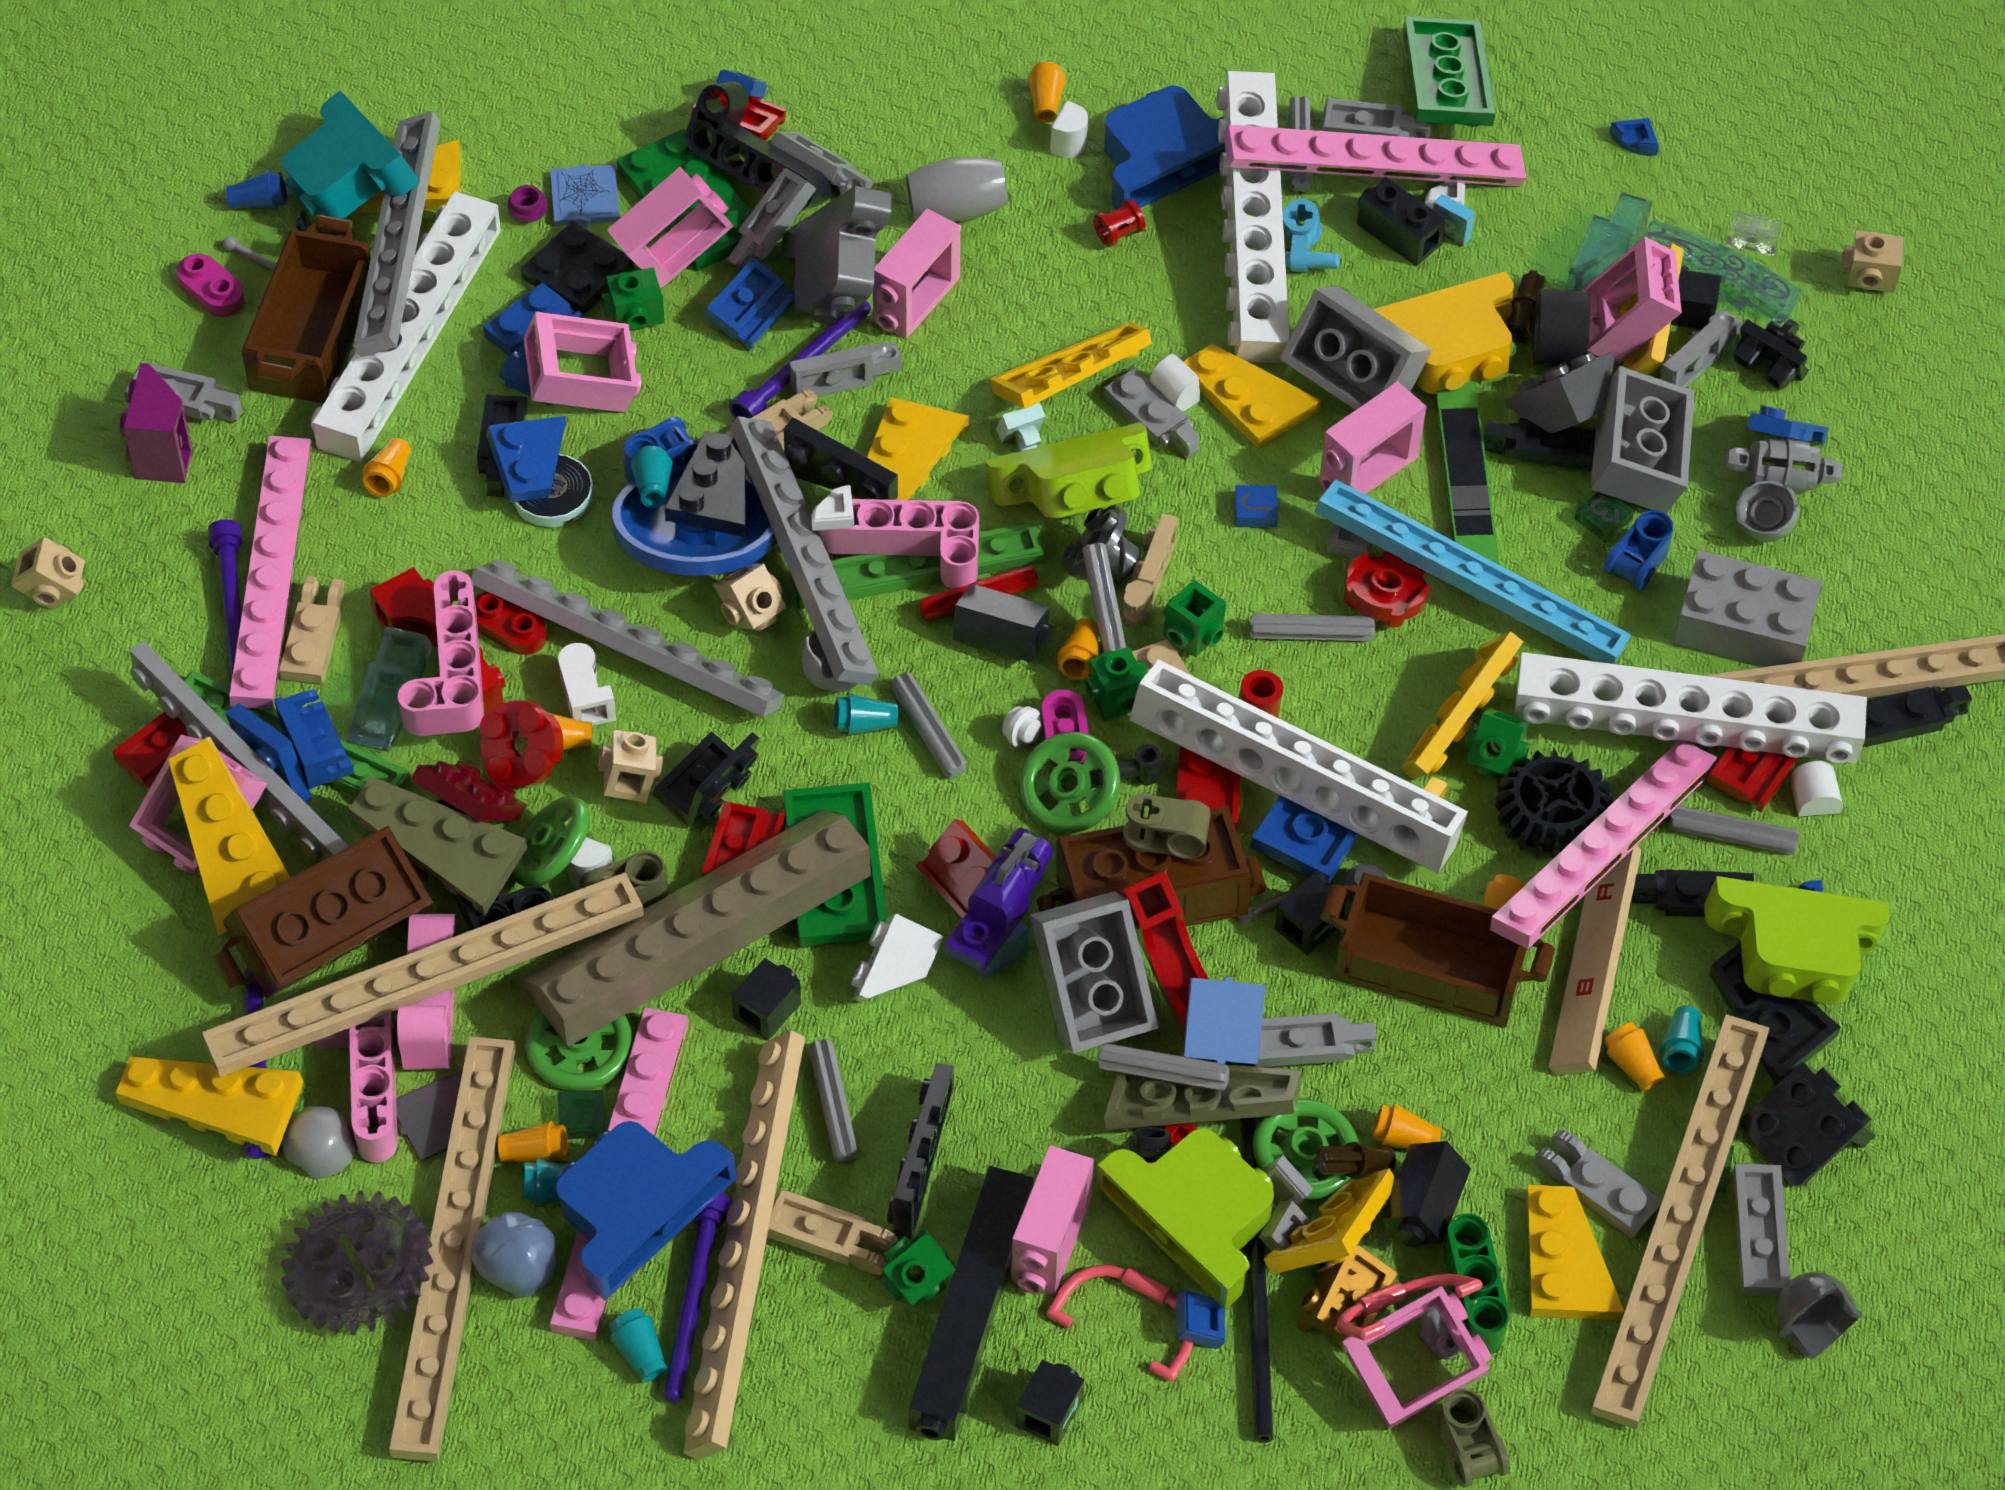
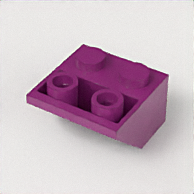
M141 363L137 379H131L129 384L128 399L130 405L128 412L123 411L120 418L121 436H126L127 462H132L136 479L185 483L193 448L182 399L150 364Z

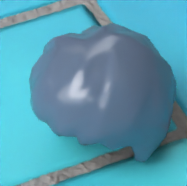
M505 1212L499 1217L489 1219L486 1225L477 1230L471 1247V1257L481 1277L485 1278L491 1285L506 1290L512 1297L518 1299L530 1297L538 1289L545 1287L551 1280L557 1265V1248L553 1233L546 1228L543 1221L528 1217L519 1212Z

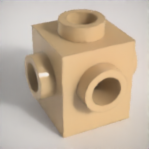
M1856 230L1852 246H1844L1841 269L1848 270L1847 286L1894 293L1902 268L1904 237Z
M42 537L19 552L11 587L31 597L36 603L53 610L67 600H73L80 593L84 582L81 576L85 560L70 552L66 547L56 544L46 537Z
M751 563L746 567L731 572L713 584L723 602L721 604L723 615L736 628L754 629V631L763 630L776 622V614L787 608L781 597L783 589L779 581L772 574H769L764 564Z
M613 730L609 746H601L597 770L604 772V796L647 803L652 783L659 780L663 763V756L656 755V737L643 735L638 732Z

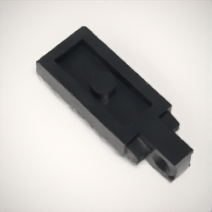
M486 394L477 451L479 474H487V496L504 497L505 492L486 436L489 425L526 421L527 397Z
M1519 418L1518 423H1508V425L1488 422L1484 434L1485 451L1504 455L1508 458L1592 472L1596 430L1571 426L1551 434L1525 418Z
M1966 685L1946 688L1943 691L1940 686L1925 687L1867 700L1865 741L1863 746L1868 747L1943 730L1944 725L1952 722L1954 716L1968 713L1972 698Z
M1666 869L1657 870L1655 874H1636L1632 903L1656 904V909L1664 910L1665 916L1705 917L1704 903L1716 876L1754 882V873Z

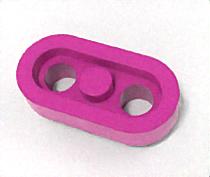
M193 254L179 262L177 276L180 287L209 313L218 317H227L236 314L242 309L245 297L241 283L211 257L204 254Z
M1056 690L1044 698L1041 711L1044 740L1065 732H1080L1089 735L1084 702L1078 694L1069 690ZM1066 715L1069 718L1059 719L1057 716ZM1071 749L1073 753H1070L1068 761L1084 764L1087 752ZM1049 759L1055 767L1058 766L1057 763Z

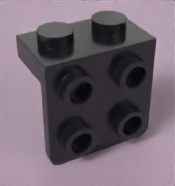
M711 731L654 788L652 795L691 828L702 817L708 821L723 805L724 800L721 798L730 789L734 792L740 790L752 775L749 768L759 756L755 750L760 738L752 732L733 750Z
M1805 1062L1800 1063L1745 1114L1740 1121L1741 1129L1773 1165H1781L1782 1175L1796 1187L1805 1185L1851 1141L1864 1148L1877 1136L1867 1126L1872 1120L1869 1114L1854 1099L1847 1104L1837 1093L1842 1087L1839 1081L1825 1067L1817 1071Z

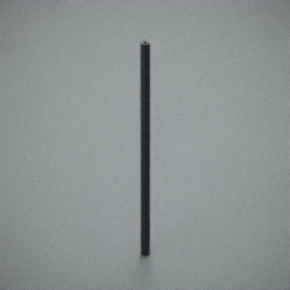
M1242 1063V1066L1254 1067V1064ZM1258 1117L1240 1118L1242 1159L1253 1169L1258 1168L1253 1154V1136L1259 1122ZM1260 1232L1246 1244V1257L1250 1264V1268L1247 1270L1254 1434L1255 1441L1267 1443L1274 1439L1266 1266L1264 1261L1265 1245L1259 1238Z

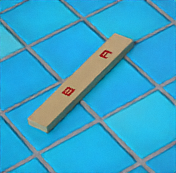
M1638 845L1586 893L1549 1068L1555 1075L1596 1071L1641 855V849Z

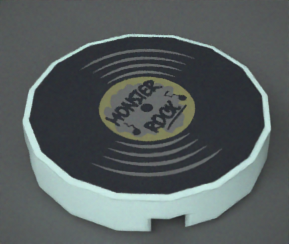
M559 454L549 497L513 502L517 508V513L524 520L543 527L563 526L564 521L572 518L573 522L585 514L592 503L594 489L590 472L580 461L568 455Z

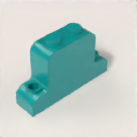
M338 91L322 105L320 114L325 120L322 126L287 152L281 163L289 175L284 180L285 184L298 200L300 199L312 216L319 212L321 215L344 219L380 191H386L390 196L398 197L406 194L420 183V180L402 155L341 91Z

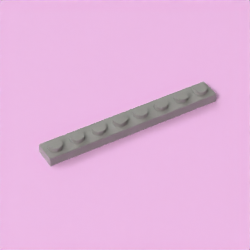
M433 111L398 122L394 148L405 159L420 180V183L406 194L398 197L390 196L384 191L353 347L361 357L385 352L396 348L398 344L440 127V120Z
M738 416L730 426L731 432L835 680L871 685L879 673L818 531H812V516L772 422Z
M493 560L491 563L475 567L473 570L471 581L474 586L752 713L764 717L780 710L785 694L773 689L772 683L766 679L756 676L746 677L735 672V666L726 661L704 658L698 655L699 651L691 645L671 643L661 638L662 634L656 629L647 626L636 627L624 621L625 617L622 614L613 610L594 608L588 605V599L581 595L561 593L553 589L552 583L543 578L535 576L526 577L517 573L516 567L508 562Z
M144 641L130 650L133 668L130 670V674L133 680L142 690L147 691L150 689L158 697L161 708L170 718L178 717L186 725V731L190 737L199 739L211 737L219 751L268 783L257 803L262 802L270 810L272 819L284 832L290 830L299 839L302 850L310 859L323 861L349 847Z

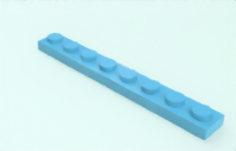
M1337 479L1334 480L1317 503L1314 513L1326 518L1331 523L1343 527L1362 537L1367 542L1379 546L1403 559L1405 562L1415 565L1439 578L1441 581L1468 593L1480 602L1504 612L1518 622L1551 637L1554 641L1587 656L1594 662L1615 664L1629 642L1630 633Z

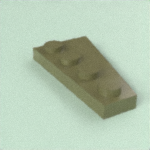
M373 776L369 777L349 808L350 818L371 834L389 826L412 864L422 871L426 869L442 881L445 888L456 896L461 894L472 902L475 910L484 916L527 849L526 839L486 822H480L469 815Z
M1227 1065L1230 1078L1223 1091L1117 1073L1104 1115L1105 1130L1294 1114L1302 1085L1301 1070Z

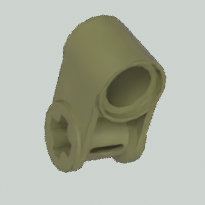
M1140 793L1129 799L1126 805V817L1129 821L1123 829V840L1131 849L1139 852L1173 855L1182 859H1194L1204 854L1211 818L1210 809L1205 804L1196 800L1173 799L1149 793ZM1145 806L1149 807L1148 817L1143 816ZM1141 828L1145 829L1143 840L1140 839Z
M651 851L637 852L608 866L595 868L583 876L580 881V888L582 889L598 883L600 880H606L626 872L643 905V910L667 897L669 892L664 861L658 854ZM647 877H652V878H653L652 880H649V881H640V880H642L643 878H647Z
M1465 1388L1456 1389L1449 1393L1444 1400L1437 1427L1450 1457L1454 1475L1460 1486L1463 1488L1472 1485V1480L1498 1473L1500 1476L1509 1474L1510 1462L1505 1445L1496 1433L1480 1395ZM1455 1412L1465 1413L1471 1418L1472 1422L1459 1423L1450 1414Z

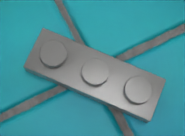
M1735 1164L1732 1175L1741 1295L1778 1297L1784 1286L1790 1281L1781 1165Z

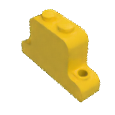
M1506 271L1373 309L1433 349L1416 380L1420 389L1426 393L1436 394V391L1443 389L1457 390L1465 383L1476 380V383L1502 376L1509 369L1512 334L1505 323L1508 322L1512 314L1514 283Z

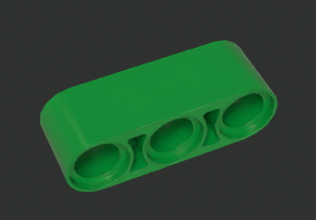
M1463 1213L1454 1217L1448 1226L1443 1256L1448 1274L1476 1278L1485 1285L1480 1290L1459 1298L1468 1315V1318L1462 1322L1470 1336L1473 1337L1479 1334L1491 1354L1500 1349L1504 1342L1509 1322V1310L1488 1225L1480 1216L1472 1213ZM1468 1239L1475 1245L1465 1246L1457 1240ZM1451 1286L1452 1293L1456 1294L1455 1288L1457 1286ZM1480 1321H1486L1491 1323L1495 1328L1484 1329L1476 1323Z

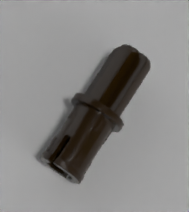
M1530 270L1529 273L1523 274L1517 295L1513 296L1512 314L1506 325L1512 334V342L1523 343L1529 339V333L1534 320L1537 293L1539 289H1544L1546 283L1545 276L1538 274L1537 270Z
M1349 1142L1345 1146L1319 1147L1316 1149V1157L1312 1161L1313 1166L1319 1168L1323 1174H1345L1349 1178H1360L1364 1174L1388 1168L1393 1172L1396 1165V1155L1394 1150L1387 1145L1363 1146L1359 1142Z

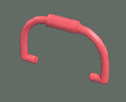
M1113 1265L1090 1266L1073 1274L1060 1288L1047 1309L1046 1316L1054 1322L1069 1328L1073 1318L1060 1310L1080 1283L1094 1277L1109 1276L1122 1280L1123 1285L1162 1305L1166 1303L1175 1311L1176 1296L1171 1293L1170 1287L1131 1267L1126 1270ZM1183 1340L1169 1368L1154 1360L1149 1371L1168 1381H1174L1188 1359L1194 1343Z
M1457 1274L1432 1275L1414 1279L1403 1284L1396 1282L1359 1298L1357 1304L1346 1309L1338 1317L1337 1329L1346 1336L1367 1340L1385 1332L1384 1323L1378 1321L1361 1328L1349 1324L1354 1318L1360 1315L1368 1316L1404 1300L1407 1294L1432 1287L1457 1286L1455 1288L1456 1294L1459 1298H1462L1480 1290L1482 1282L1476 1278Z

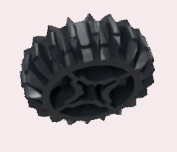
M1554 748L1550 752L1549 757H1545L1537 749L1532 756V760L1523 757L1520 767L1510 765L1508 776L1502 778L1498 784L1495 808L1496 812L1499 813V826L1507 827L1506 834L1508 840L1519 838L1518 845L1520 851L1531 846L1534 848L1536 858L1543 851L1550 852L1554 859L1614 802L1613 797L1610 796V782L1602 781L1601 769L1589 771L1590 764L1588 759L1580 763L1574 761L1573 752H1570L1566 758L1559 757ZM1574 794L1577 795L1582 801H1580L1579 799H1577V798L1574 796ZM1522 800H1524L1525 802L1528 803V808L1531 809V810L1535 813V815H1533V814L1525 807V805H1524V803H1523Z

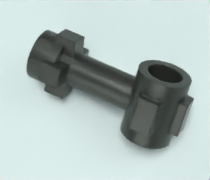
M1150 744L1140 746L1135 752V759L1117 762L1120 779L1135 776L1136 780L1143 785L1155 784L1160 779V773L1165 771L1163 753L1156 746ZM1102 771L1091 772V788H1102Z

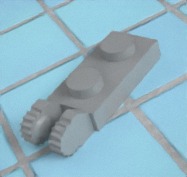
M1559 1129L1553 1135L1552 1142L1556 1149L1575 1162V1165L1570 1169L1562 1157L1546 1148H1542L1536 1154V1164L1543 1171H1546L1549 1176L1561 1184L1560 1186L1574 1187L1580 1202L1628 1237L1635 1239L1659 1212L1663 1200L1589 1148L1587 1150L1583 1142L1575 1135L1573 1136L1566 1130Z

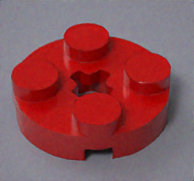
M1384 551L1383 557L1370 558L1371 552L1359 555L1350 563L1344 581L1345 592L1343 598L1349 607L1356 608L1361 613L1380 620L1382 624L1388 627H1399L1403 625L1404 620L1415 617L1423 610L1430 589L1429 583L1427 584L1423 579L1425 575L1424 570L1405 562L1403 559L1387 551ZM1389 584L1393 586V589L1384 588V586Z
M526 700L509 701L501 704L492 713H488L482 718L480 723V753L486 767V773L491 780L502 782L510 787H532L545 782L552 775L548 773L553 769L555 763L560 762L563 754L564 740L558 720L553 714H548L543 708L539 707L542 705ZM518 734H520L521 738L528 739V746L522 749V756L515 749V740Z

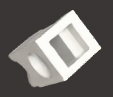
M572 643L565 646L558 655L561 684L571 718L592 722V726L616 721L615 702L611 686L599 688L597 684L596 658L593 649L583 643Z

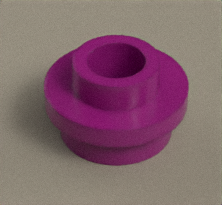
M532 185L517 187L512 192L507 204L511 217L520 222L539 220L545 215L548 207L544 194Z

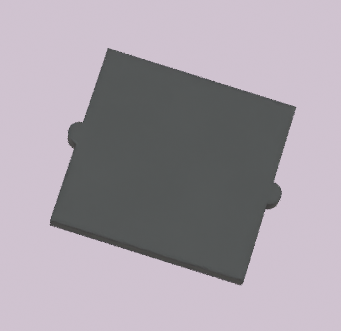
M463 1070L396 1099L397 1118L402 1126L400 1130L401 1136L408 1137L420 1162L441 1154L448 1149Z

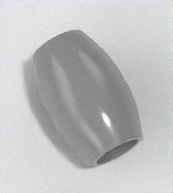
M983 157L948 158L926 164L906 175L910 210L914 219H918L928 208L953 222L965 221L987 215L1007 204L1004 171L999 160Z

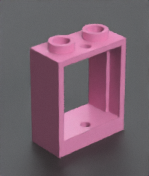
M679 167L608 228L607 231L641 270L654 267L659 286L662 289L729 231L733 225L724 215L729 209L716 192L712 191L698 174L691 178ZM697 201L699 203L693 211L650 248L646 246L649 241L694 202Z
M928 208L921 214L875 266L873 322L885 331L894 332L905 339L911 335L960 279L961 225Z
M1645 236L1581 290L1588 291L1590 295V326L1587 351H1592L1597 357L1611 352L1614 357V364L1617 366L1682 313L1676 253ZM1638 292L1639 302L1620 317L1619 307Z
M535 312L523 337L532 401L626 412L632 398L638 396L641 388V375L636 372L634 363L636 343L631 341L629 324ZM556 350L608 356L611 379L559 372Z
M1397 381L1326 430L1319 483L1326 492L1334 480L1337 479L1366 495L1419 457L1426 405Z
M180 735L129 826L143 835L140 839L143 844L160 853L167 851L175 857L173 864L191 875H196L200 870L192 844L165 826L179 801L168 759L203 740ZM219 751L253 810L268 783Z
M1049 1146L1012 1241L1011 1283L1017 1284L1024 1291L1031 1294L1045 1293L1055 1297L1091 1205L1094 1159L1058 1147Z
M1442 1286L1379 1320L1384 1323L1385 1332L1367 1340L1349 1337L1342 1341L1341 1347L1388 1430L1445 1399L1452 1391L1463 1389L1488 1375L1490 1370L1486 1362L1490 1361L1492 1357L1479 1334L1473 1337L1470 1336L1462 1322L1468 1318L1465 1308L1455 1293L1447 1296ZM1436 1308L1467 1362L1469 1369L1401 1406L1367 1346Z

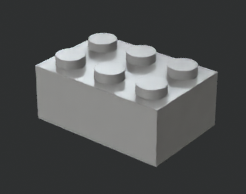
M1334 286L1316 288L1279 359L1354 410H1357L1397 381L1408 391H1411L1433 349L1340 287Z
M1619 366L1610 380L1606 408L1597 414L1590 489L1667 514L1688 487L1695 391Z
M1698 550L1673 644L1760 667L1801 662L1822 581Z
M1113 891L1030 915L1062 1045L1072 1053L1159 1029L1130 904L1126 897Z

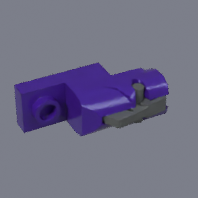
M1018 828L1013 832L968 899V912L946 941L945 954L982 973L986 970L1029 909L1030 893L1043 876L1046 865L1052 858L1053 849L1049 842L1041 836L1038 839L1023 828Z

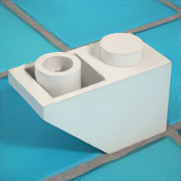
M896 913L889 917L886 923L880 920L869 941V945L875 947L868 963L860 962L852 978L851 985L856 987L852 999L860 1003L926 977L944 936Z

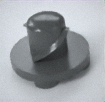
M1111 505L1106 509L1098 508L1091 510L1084 521L1086 529L1078 541H1073L1068 545L1062 555L1061 561L1067 565L1069 575L1076 580H1083L1088 577L1082 550L1086 545L1104 543L1106 545L1113 579L1121 581L1132 574L1136 562L1140 560L1141 551L1122 535L1127 521V514L1117 505Z

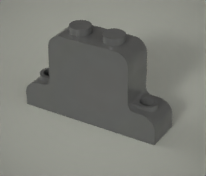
M854 186L784 232L782 236V255L784 259L795 261L794 305L798 312L812 314V319L816 322L830 323L836 321V318L844 313L854 310L856 306L870 297L875 278V239L877 233L887 225L890 218L891 193Z

